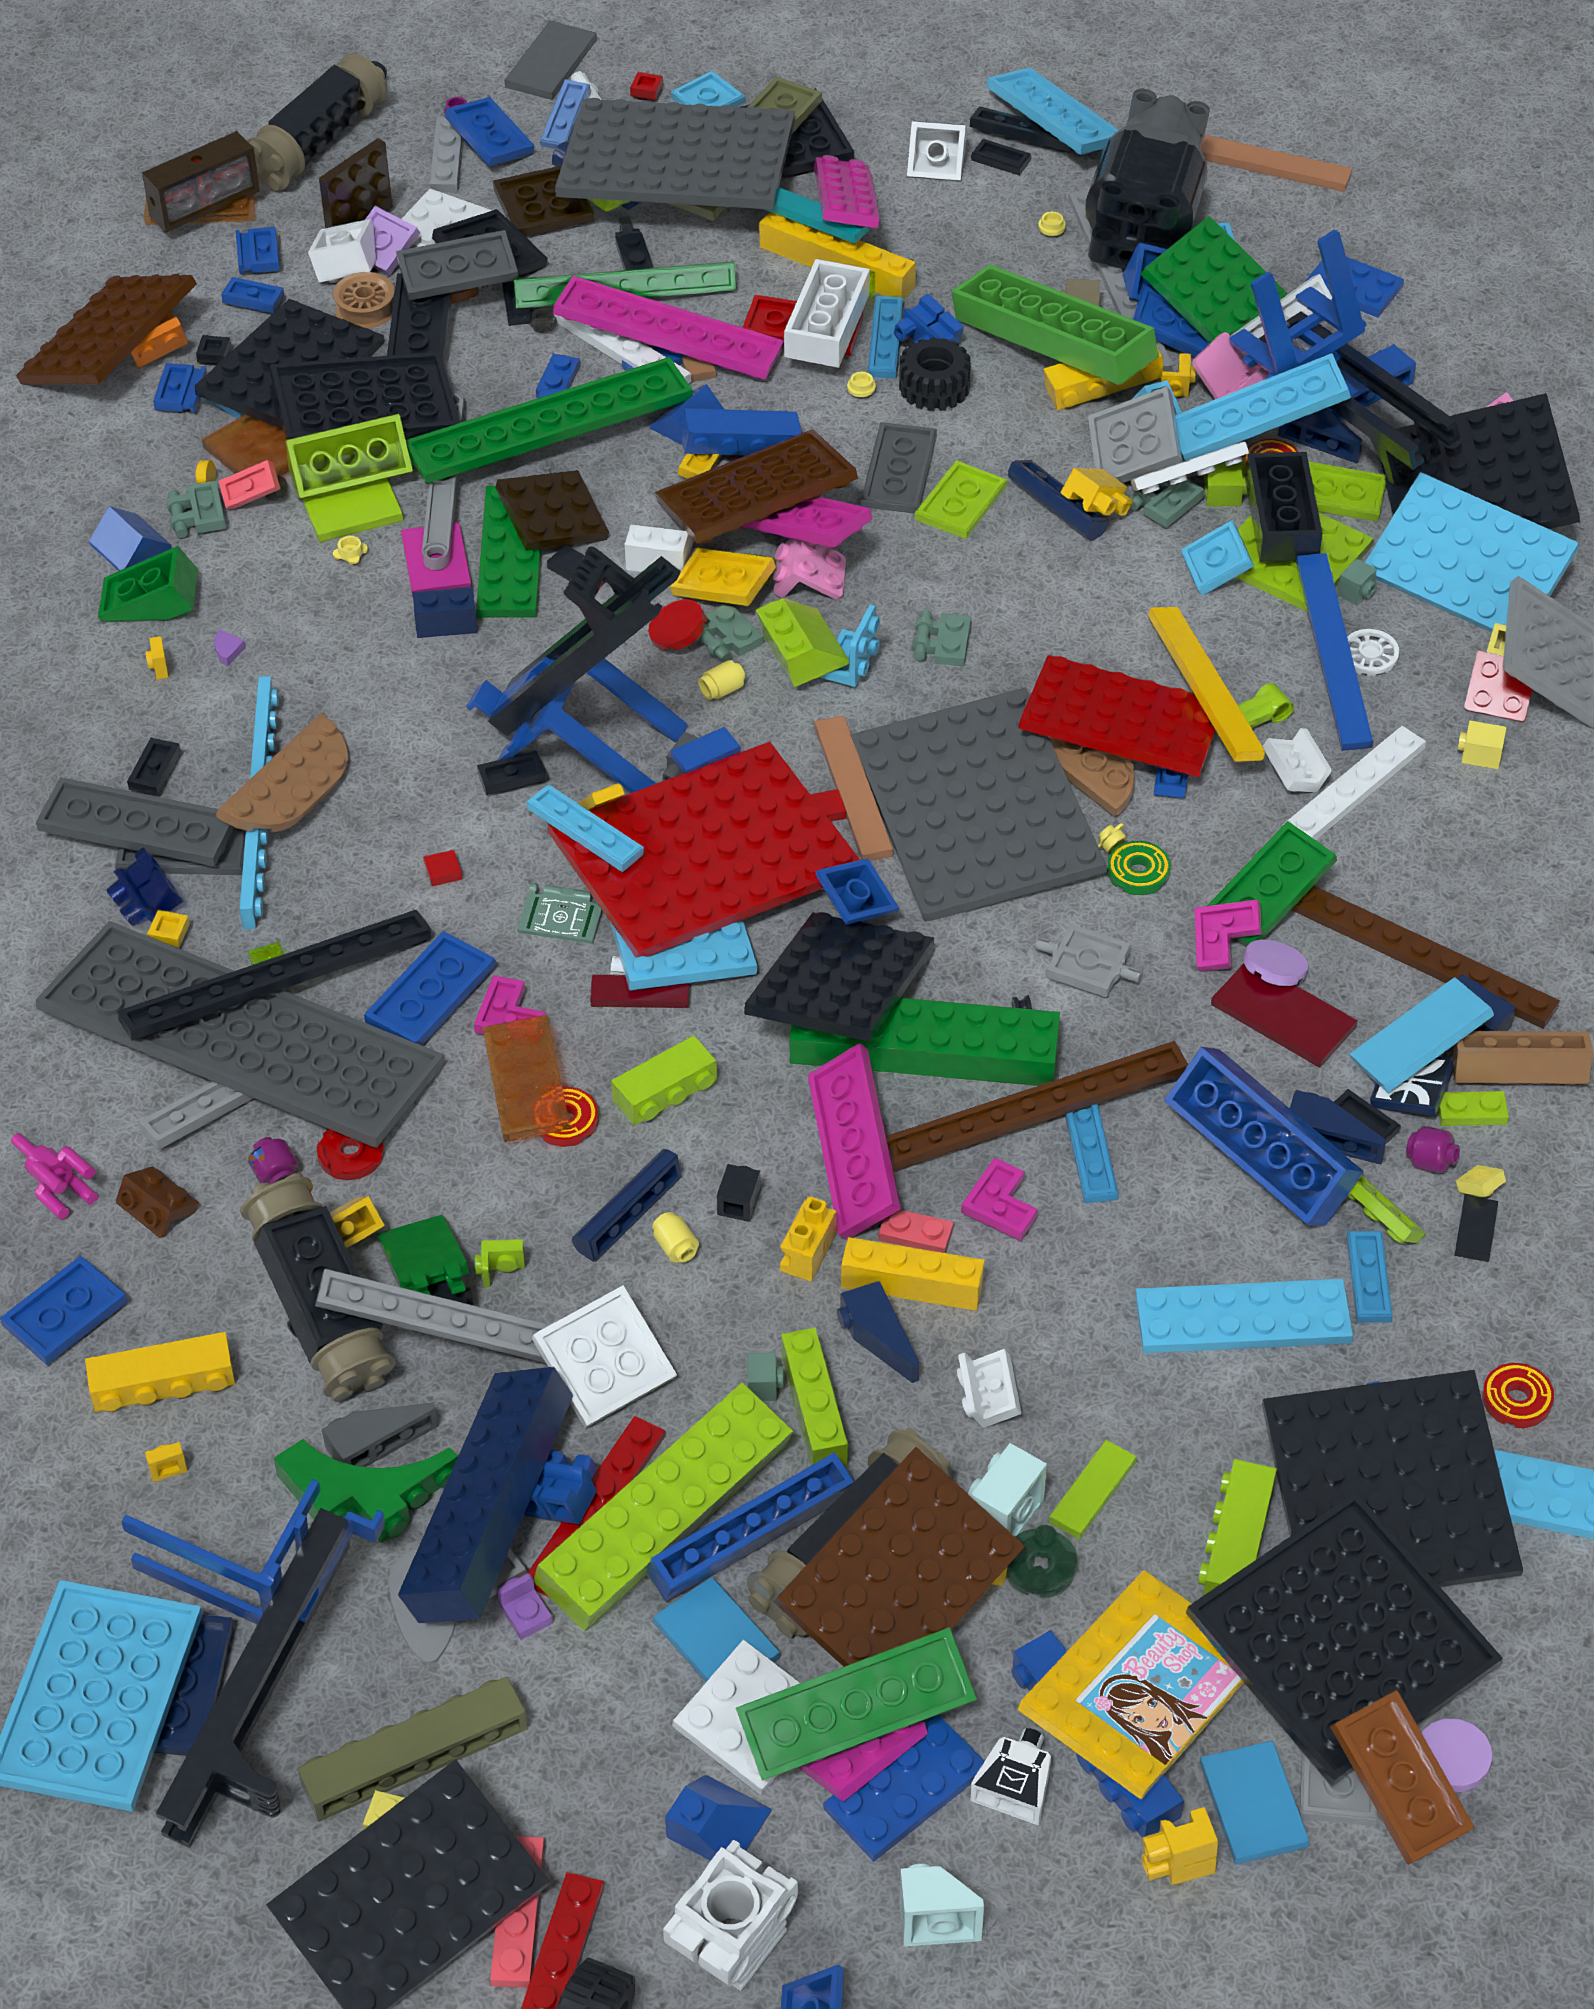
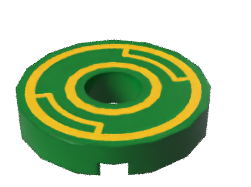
M1130 841L1122 843L1113 849L1108 857L1107 875L1115 887L1118 885L1124 888L1123 892L1131 895L1152 894L1160 890L1161 886L1169 880L1171 861L1167 853L1155 844L1147 841ZM1133 865H1143L1147 869L1135 871L1131 867Z

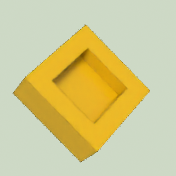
M162 637L149 638L151 650L145 651L148 669L154 668L156 680L169 678Z
M158 910L147 936L179 948L190 925L189 916Z
M180 1442L160 1445L153 1450L145 1452L153 1482L188 1472Z

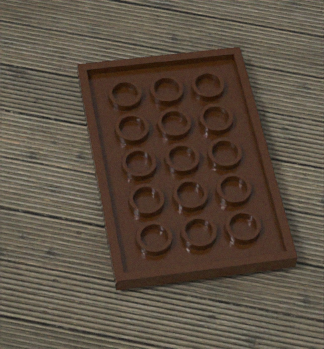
M155 274L152 276L134 275L131 277H120L117 275L109 278L105 282V286L99 292L93 294L89 298V302L82 309L76 311L73 314V318L66 325L60 327L56 332L57 334L49 342L40 347L37 355L24 363V368L16 375L17 379L22 385L100 384L197 285L192 275L172 274L159 276Z
M812 429L656 491L655 495L658 503L696 543H705L712 541L717 535L727 531H737L743 525L752 521L764 520L769 517V514L779 510L791 509L797 503L804 500L816 499L822 496L824 492L834 488L846 487L851 481L858 479L856 468Z
M915 1447L773 1602L836 1661L845 1667L950 1627L952 1630L1025 1546Z

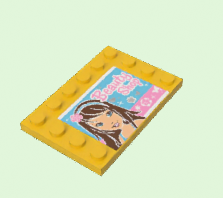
M1143 1570L1020 1701L1017 1710L1142 1800L1244 1682L1186 1614L1187 1607L1192 1603Z

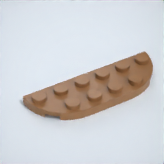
M320 713L218 809L215 817L231 826L251 832L253 828L270 829V832H278L297 824L339 783L345 771L348 760L347 747L335 723Z
M1049 737L1067 779L1114 817L1118 816L1130 802L1134 790V768L1131 760Z

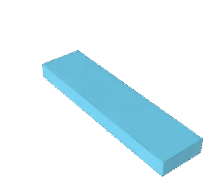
M549 784L527 801L528 810L621 872L643 855V846Z

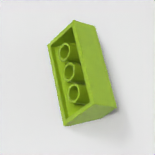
M399 414L285 440L288 468L295 496L298 498L413 471Z

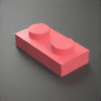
M269 460L219 480L225 507L230 510L280 490L274 463Z
M898 1210L883 1219L878 1233V1241L946 1253L953 1231V1222Z

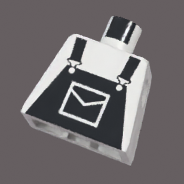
M1025 1728L1019 1741L1006 1737L1000 1738L971 1783L970 1801L1039 1825L1051 1766V1754L1040 1750L1044 1736L1035 1729Z

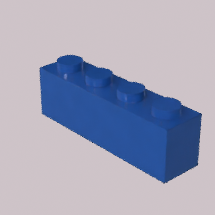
M1395 344L1367 357L1405 385L1413 384L1416 362ZM1343 370L1340 371L1349 389L1350 396L1361 405L1367 407L1382 399ZM1328 407L1326 408V409L1329 410L1334 416H1336L1339 420L1343 419V418L1340 417L1338 414H1336L1334 411H1332L1330 408H1328Z
M684 408L680 426L684 454L749 455L802 434L798 414L793 411Z

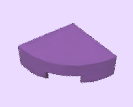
M219 630L215 636V651L219 660L226 666H229L246 648L243 639L223 630Z

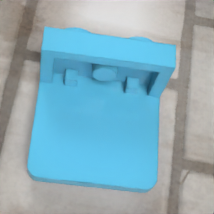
M869 605L856 632L842 629L837 638L850 664L822 675V679L856 687L860 677L866 676L869 668V659L871 655L876 656L880 644V639L876 638L880 617L876 616L877 607L875 605Z

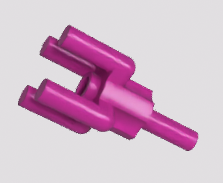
M21 1133L13 1135L11 1143L28 1158L25 1161L26 1171L39 1182L34 1191L35 1197L60 1220L65 1219L69 1215L70 1210L52 1194L53 1192L61 1194L65 1191L66 1186H69L89 1205L98 1200V1194L72 1172L73 1168L84 1179L88 1180L94 1176L95 1169L71 1147L65 1146L57 1153L54 1149L46 1148L44 1145L35 1147Z

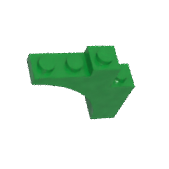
M302 1439L273 1459L277 1477L299 1502L312 1479L320 1482V1492L309 1511L313 1519H315L320 1508L343 1518L350 1511L370 1521L374 1518L377 1510L384 1513L385 1527L378 1538L379 1542L382 1543L389 1537L394 1538L404 1532L407 1525L410 1524L408 1511L410 1508L421 1506L428 1496L440 1488H445L458 1456L448 1447L434 1456L412 1464L397 1467L370 1468L354 1466L332 1459L317 1451Z

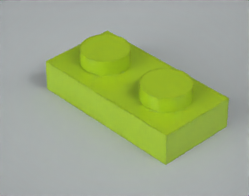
M1504 1091L1445 1092L1438 1109L1440 1126L1507 1125L1509 1119Z

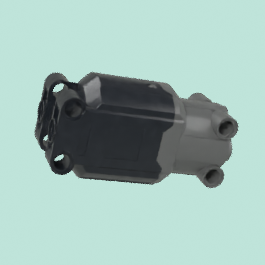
M1144 88L1133 92L1126 126L1118 130L1106 142L1086 198V217L1093 230L1088 257L1093 262L1126 269L1138 243L1169 249L1191 231L1207 180V163L1202 153L1210 108L1207 104L1201 101H1191L1186 105L1185 102L1174 95L1157 98L1155 92Z

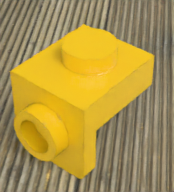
M1179 354L1178 372L1164 371L1161 374V382L1168 380L1175 397H1188L1189 384L1195 383L1196 369L1191 365V354Z

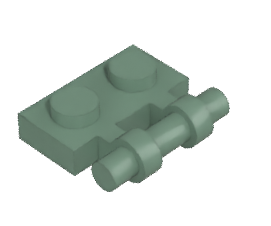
M1188 479L1170 485L1168 480L1158 484L1159 490L1143 494L1142 490L1136 491L1133 494V503L1130 508L1136 510L1140 506L1144 507V515L1167 528L1203 499L1204 489Z
M216 481L187 485L188 494L180 495L177 490H172L168 493L167 508L172 514L170 519L171 527L176 532L178 538H184L188 535L187 529L189 526H195L197 533L226 528ZM192 508V511L184 512L185 509Z
M725 603L705 614L707 622L703 624L702 628L704 631L697 639L698 642H703L708 647V652L714 658H719L722 662L731 659L732 654L729 652L731 650L740 657L764 644V636L730 603Z
M922 610L915 624L917 636L913 638L912 642L913 658L922 661L925 659L926 654L934 655V664L964 667L971 616L941 613L940 622L932 620L931 611ZM929 635H936L937 641L930 640L928 638Z

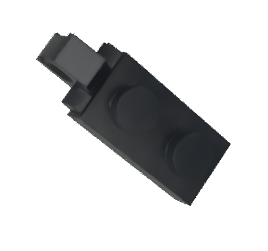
M630 217L619 218L620 232H615V244L623 269L653 268L640 229H633Z

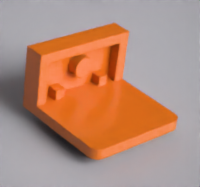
M170 311L130 352L138 368L188 344L177 317H174Z

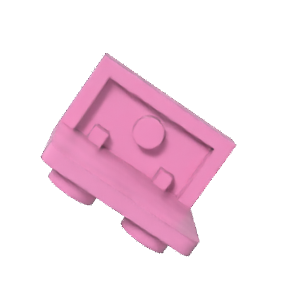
M1227 332L1218 335L1192 361L1194 368L1214 399L1266 380V376L1270 374L1260 365L1251 368L1245 365L1242 361L1244 357L1241 352L1230 344V335Z
M790 538L786 543L780 544L775 553L777 564L772 577L775 581L773 594L784 598L798 582H801L835 600H838L843 595L846 567L844 555L824 545L807 543L794 538Z

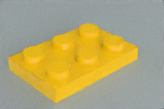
M697 548L682 568L677 581L670 585V589L674 596L749 606L776 566L773 558Z

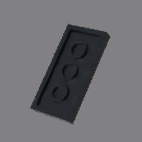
M397 273L387 355L440 352L444 364L452 292L409 300L402 274Z

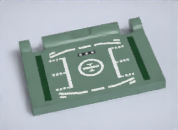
M538 883L530 884L527 900L517 929L518 933L593 944L603 910L598 903L591 902L592 895L589 891L545 885L542 895L537 894Z

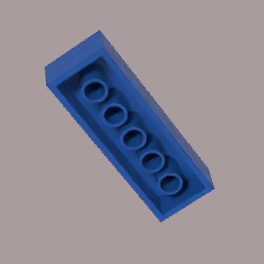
M1200 1047L1164 1099L1166 1103L1308 1225L1325 1226L1364 1173L1360 1167L1220 1049Z

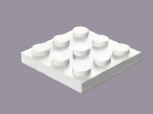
M429 189L405 214L402 220L416 226L420 231L419 236L410 247L415 248L436 243L432 239L433 229L492 210Z
M624 1285L532 1336L534 1344L548 1367L556 1368L572 1392L573 1398L570 1404L585 1429L675 1379L677 1376Z
M743 1640L673 1720L672 1727L761 1795L778 1775L763 1781L761 1780L736 1707L800 1683Z

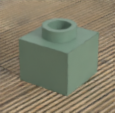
M1356 559L1340 575L1337 596L1356 606L1365 598L1369 599L1377 588V583L1375 582L1377 569Z
M776 1352L747 1353L748 1388L761 1401H777L776 1388H783V1366H776Z

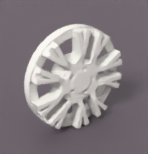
M1362 629L1347 636L1349 644L1351 643L1358 647H1350L1356 673L1359 675L1365 673L1369 677H1375L1376 674L1389 673L1396 666L1399 657V647L1394 638L1389 634L1376 629ZM1370 636L1380 638L1378 642L1375 640H1369ZM1394 652V656L1384 654Z

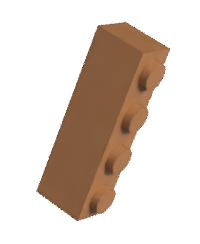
M1472 1031L1453 1045L1452 1053L1455 1083L1589 1084L1593 1058L1589 1032Z

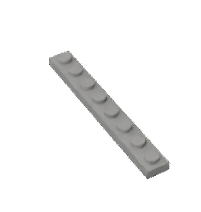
M324 1269L315 1304L317 1307L546 1363L534 1344L532 1336L550 1326L549 1324Z

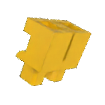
M1073 468L1060 492L1068 499H1084L1083 508L1086 512H1101L1103 515H1110L1116 512L1120 516H1125L1133 503V500L1124 494L1127 486L1104 469Z
M812 1196L804 1200L780 1246L781 1250L785 1253L780 1263L781 1272L810 1282L813 1281L824 1256L837 1234L836 1210L827 1208L825 1201Z
M1205 1807L1190 1811L1188 1824L1175 1827L1170 1821L1160 1820L1159 1833L1142 1837L1145 1854L1141 1855V1862L1149 1881L1168 1876L1171 1885L1211 1875L1216 1871L1218 1839Z

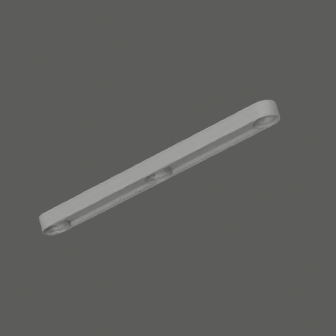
M451 390L453 400L457 402L455 407L461 423L464 421L465 411L463 395L459 391ZM458 474L449 476L451 478L447 480L429 483L422 555L424 566L430 570H441L446 568L450 562ZM437 553L443 555L439 558L429 557L430 555Z

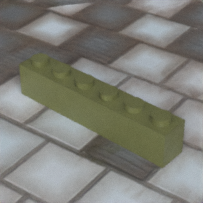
M507 1676L499 1680H489L472 1692L465 1695L452 1696L444 1704L433 1709L418 1711L401 1723L394 1726H384L369 1737L359 1741H349L337 1751L325 1756H315L309 1759L304 1765L297 1768L300 1783L317 1821L320 1822L372 1799L375 1790L384 1793L449 1765L455 1759L458 1761L528 1730L526 1712Z

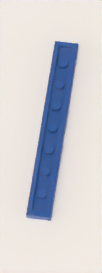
M1327 553L1297 556L1296 565L1341 751L1372 748L1373 739Z

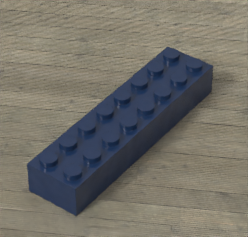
M555 1367L494 1374L398 1593V1596L418 1623L481 1619L573 1398L572 1392Z

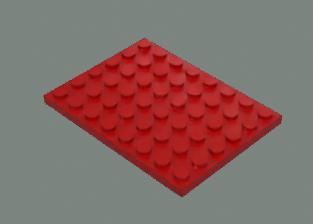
M770 741L588 810L644 847L643 855L623 872L551 824H548L549 835L635 958L651 956L692 940L694 937L710 933L820 890L823 887L815 875L817 870L860 860Z

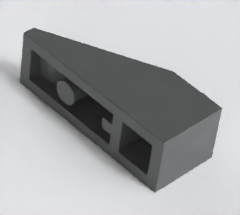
M433 1403L352 1412L343 1418L334 1419L327 1427L322 1429L324 1445L333 1459L354 1466L367 1467L439 1426L437 1410Z

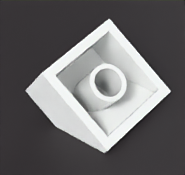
M912 121L907 176L961 181L966 148V126Z
M372 219L325 228L319 231L308 251L319 282L329 281L330 283H335L348 275L371 271L376 261Z
M630 525L625 542L626 570L642 572L662 556L681 571L689 560L694 540L686 531Z

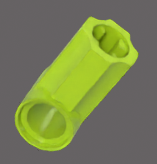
M1275 683L1265 684L1257 691L1255 697L1237 704L1251 728L1268 720L1279 723L1286 720L1294 710L1292 701Z

